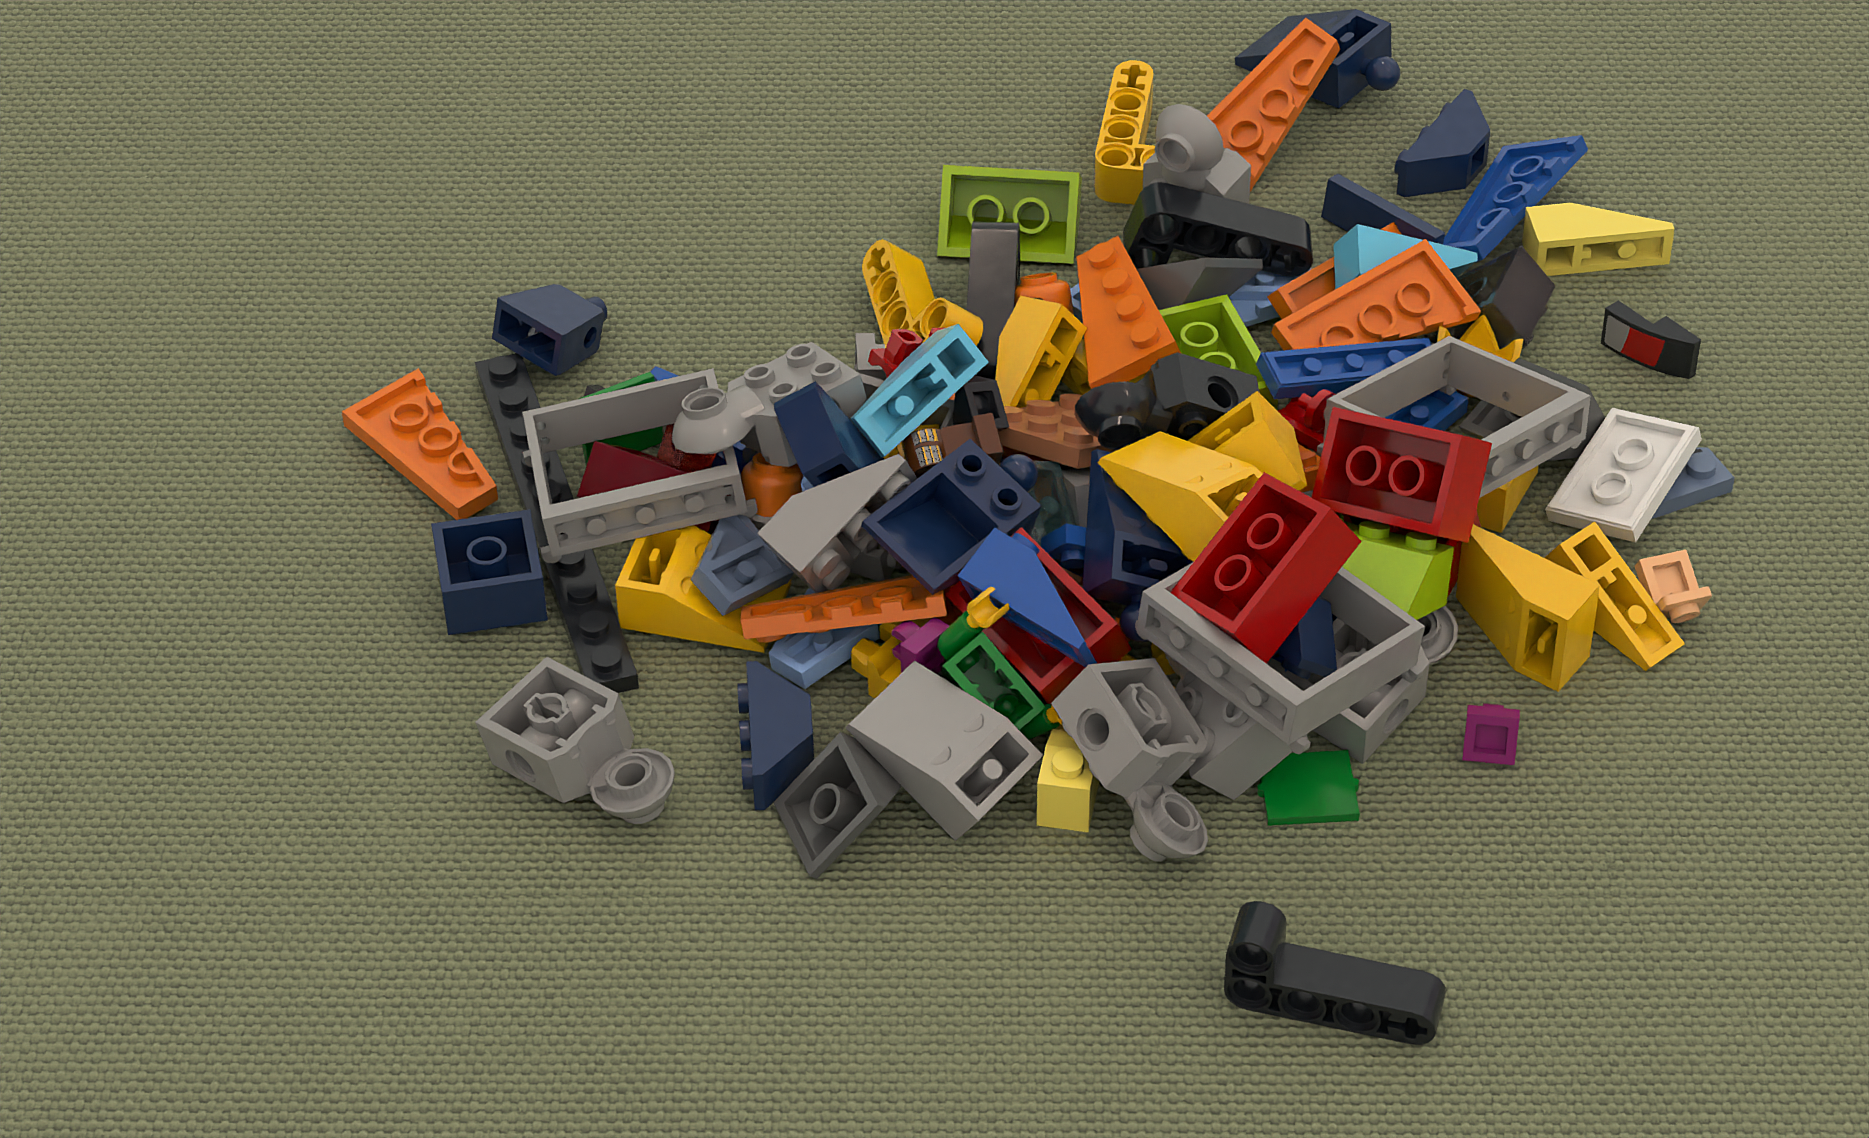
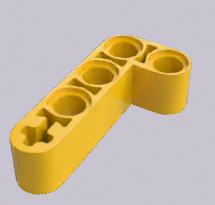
M1129 60L1116 66L1095 151V194L1100 199L1112 203L1135 205L1140 192L1143 190V164L1155 153V146L1145 145L1153 106V69L1142 61Z
M883 239L876 241L869 248L863 259L862 272L884 344L888 343L893 329L913 331L924 342L928 339L932 328H947L959 324L977 346L983 333V321L980 317L944 298L935 299L924 263L920 258Z

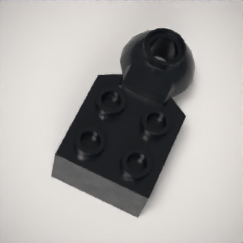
M1177 352L1158 359L1144 378L1136 383L1125 381L1112 382L1091 389L1082 395L1075 404L1074 415L1085 431L1097 437L1101 446L1107 449H1121L1159 431L1188 441L1253 393L1259 392L1257 376Z

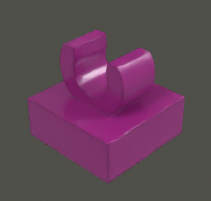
M934 617L921 628L914 622L907 620L892 630V636L902 641L892 649V654L901 661V673L914 661L936 674L941 671V667L946 661L938 649V640L940 635L949 627L948 624Z
M1483 703V706L1468 705L1462 760L1515 765L1520 710L1504 708V705Z

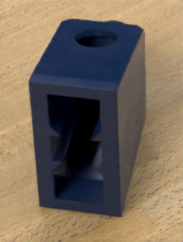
M557 284L504 295L497 298L492 339L554 376H558L597 352L600 346L603 322L607 319V307L599 297L593 296L584 299L562 285Z

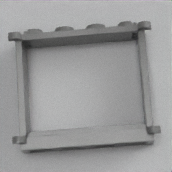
M1448 336L1328 398L1324 410V442L1333 407L1385 418L1438 389L1448 395L1453 394L1458 389L1521 416L1522 418L1481 439L1492 443L1479 497L1481 498L1570 447L1573 449L1577 448L1581 441L1586 439L1591 395ZM1324 442L1317 446V454L1319 456L1322 454Z
M714 368L522 412L529 450L524 451L523 456L525 463L533 467L542 521L549 546L540 547L541 555L545 562L555 563L561 559L562 555L735 515H744L750 518L757 513L755 498L745 500L733 446L723 451L726 465L552 504L543 453L673 424L683 410L681 406L682 400L688 394L702 388H718Z
M1193 563L1142 592L1139 616L1135 624L1138 635L1144 640L1151 641L1288 744L1289 748L1296 754H1301L1309 749L1311 742L1304 735L1401 674L1406 681L1413 683L1420 679L1424 673V670L1416 664L1425 626L1343 567L1337 572L1320 596L1331 603L1333 615L1376 646L1304 691L1170 593Z

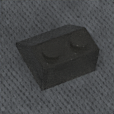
M1522 246L1456 277L1480 308L1481 313L1479 317L1485 315L1488 319L1499 349L1506 347L1516 339H1523L1522 349H1524L1534 337L1532 332L1538 320L1548 310L1547 302L1556 286ZM1475 321L1446 329L1452 337L1460 340ZM1438 331L1424 334V337L1429 338L1431 343H1437Z

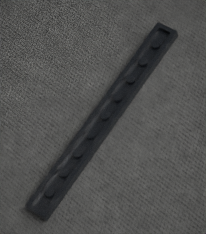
M515 353L475 362L476 376L523 510H531L538 554L580 674L616 693L638 689V674L593 550L588 549L562 555L561 559L555 563H547L542 558L540 547L549 546L542 521L533 467L525 463L523 452L529 450L522 413L541 407L523 357ZM557 451L543 453L552 504L573 500L574 498Z

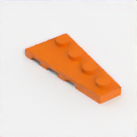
M1424 239L1274 324L1271 334L1283 350L1406 340L1438 331L1439 326L1449 328L1478 319L1481 310L1429 242Z
M419 368L342 411L343 423L347 429L456 520L466 519L498 500L496 484L473 449L467 448L462 440L461 431L454 421L450 422L443 411L441 401L435 392L431 393L426 386L425 377Z
M913 575L742 606L740 621L744 639L756 638L758 642L765 643L780 640L786 637L787 634L804 632L822 633L838 628L947 616L944 590L932 595Z

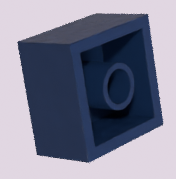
M530 509L431 523L448 635L548 621L543 576Z

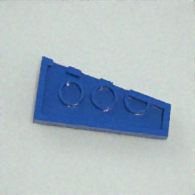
M1578 135L1503 146L1444 237L1443 245L1476 252L1477 262L1483 260L1525 217L1526 207L1535 206L1588 151L1583 136Z

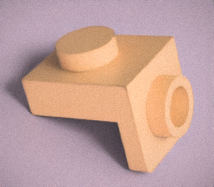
M1687 550L1640 559L1634 566L1639 582L1666 619L1670 618L1671 623H1682L1698 617L1701 614L1700 610L1712 597L1709 586L1699 588Z

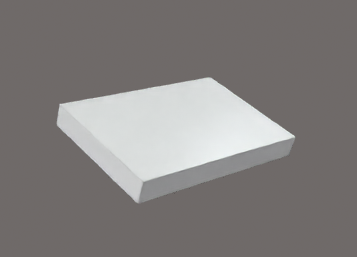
M1611 408L1546 507L1548 521L1579 529H1584L1595 521L1605 535L1636 543L1702 440L1699 427Z

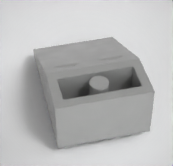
M899 454L791 496L757 534L777 558L815 593L823 592L827 589L834 590L848 577L851 570L849 566L862 552L867 554L879 544L861 527L862 521L918 478L902 456Z
M916 661L912 662L845 727L955 841L976 824L1043 756L1007 717Z

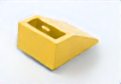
M1161 431L1107 454L1097 462L1111 476L1113 482L1123 489L1146 512L1147 517L1178 545L1184 556L1193 562L1262 475L1252 464Z
M1473 524L1469 543L1462 542L1456 590L1457 600L1515 671L1559 692L1590 657L1600 585Z
M692 525L635 538L615 584L618 620L621 628L761 653L765 652L768 642H758L756 638L744 639L740 621L741 607L722 616L690 580L712 536L711 534ZM791 579L787 584L744 606L785 599L792 584Z

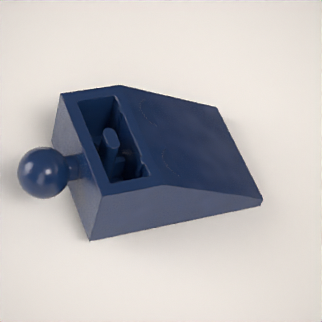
M1357 9L1288 16L1235 57V65L1252 71L1298 24L1307 18L1337 39L1340 51L1312 93V98L1339 109L1368 85L1378 91H1387L1392 89L1400 79V67L1392 58L1391 23Z
M969 439L864 519L861 527L933 595L960 581L958 574L994 527L1008 536H1012L1022 527L1031 536L1041 505L1028 491L1037 482L1038 470L1033 460L1022 454L1008 456L999 466L974 441Z
M1095 449L1091 452L1082 588L1093 598L1126 605L1127 607H1125L1120 616V628L1123 634L1134 642H1146L1149 640L1142 639L1135 628L1139 616L1142 592L1193 563V561L1184 556L1178 545L1147 517L1146 512L1123 489L1119 488L1113 482L1111 476L1097 463L1101 457L1112 452Z

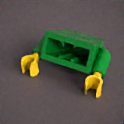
M989 587L969 602L967 611L940 635L938 649L946 661L941 667V672L950 683L1007 717L1028 740H1031L1057 728L1062 724V720L1051 704L1044 705L982 632L983 628L990 627L1009 611L1008 603L1000 609L993 605L990 600V594L995 588Z

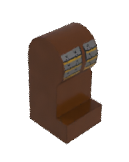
M993 413L973 416L971 423L947 426L942 429L925 428L910 433L901 442L905 459L917 478L969 439L974 441L999 466L1003 454Z

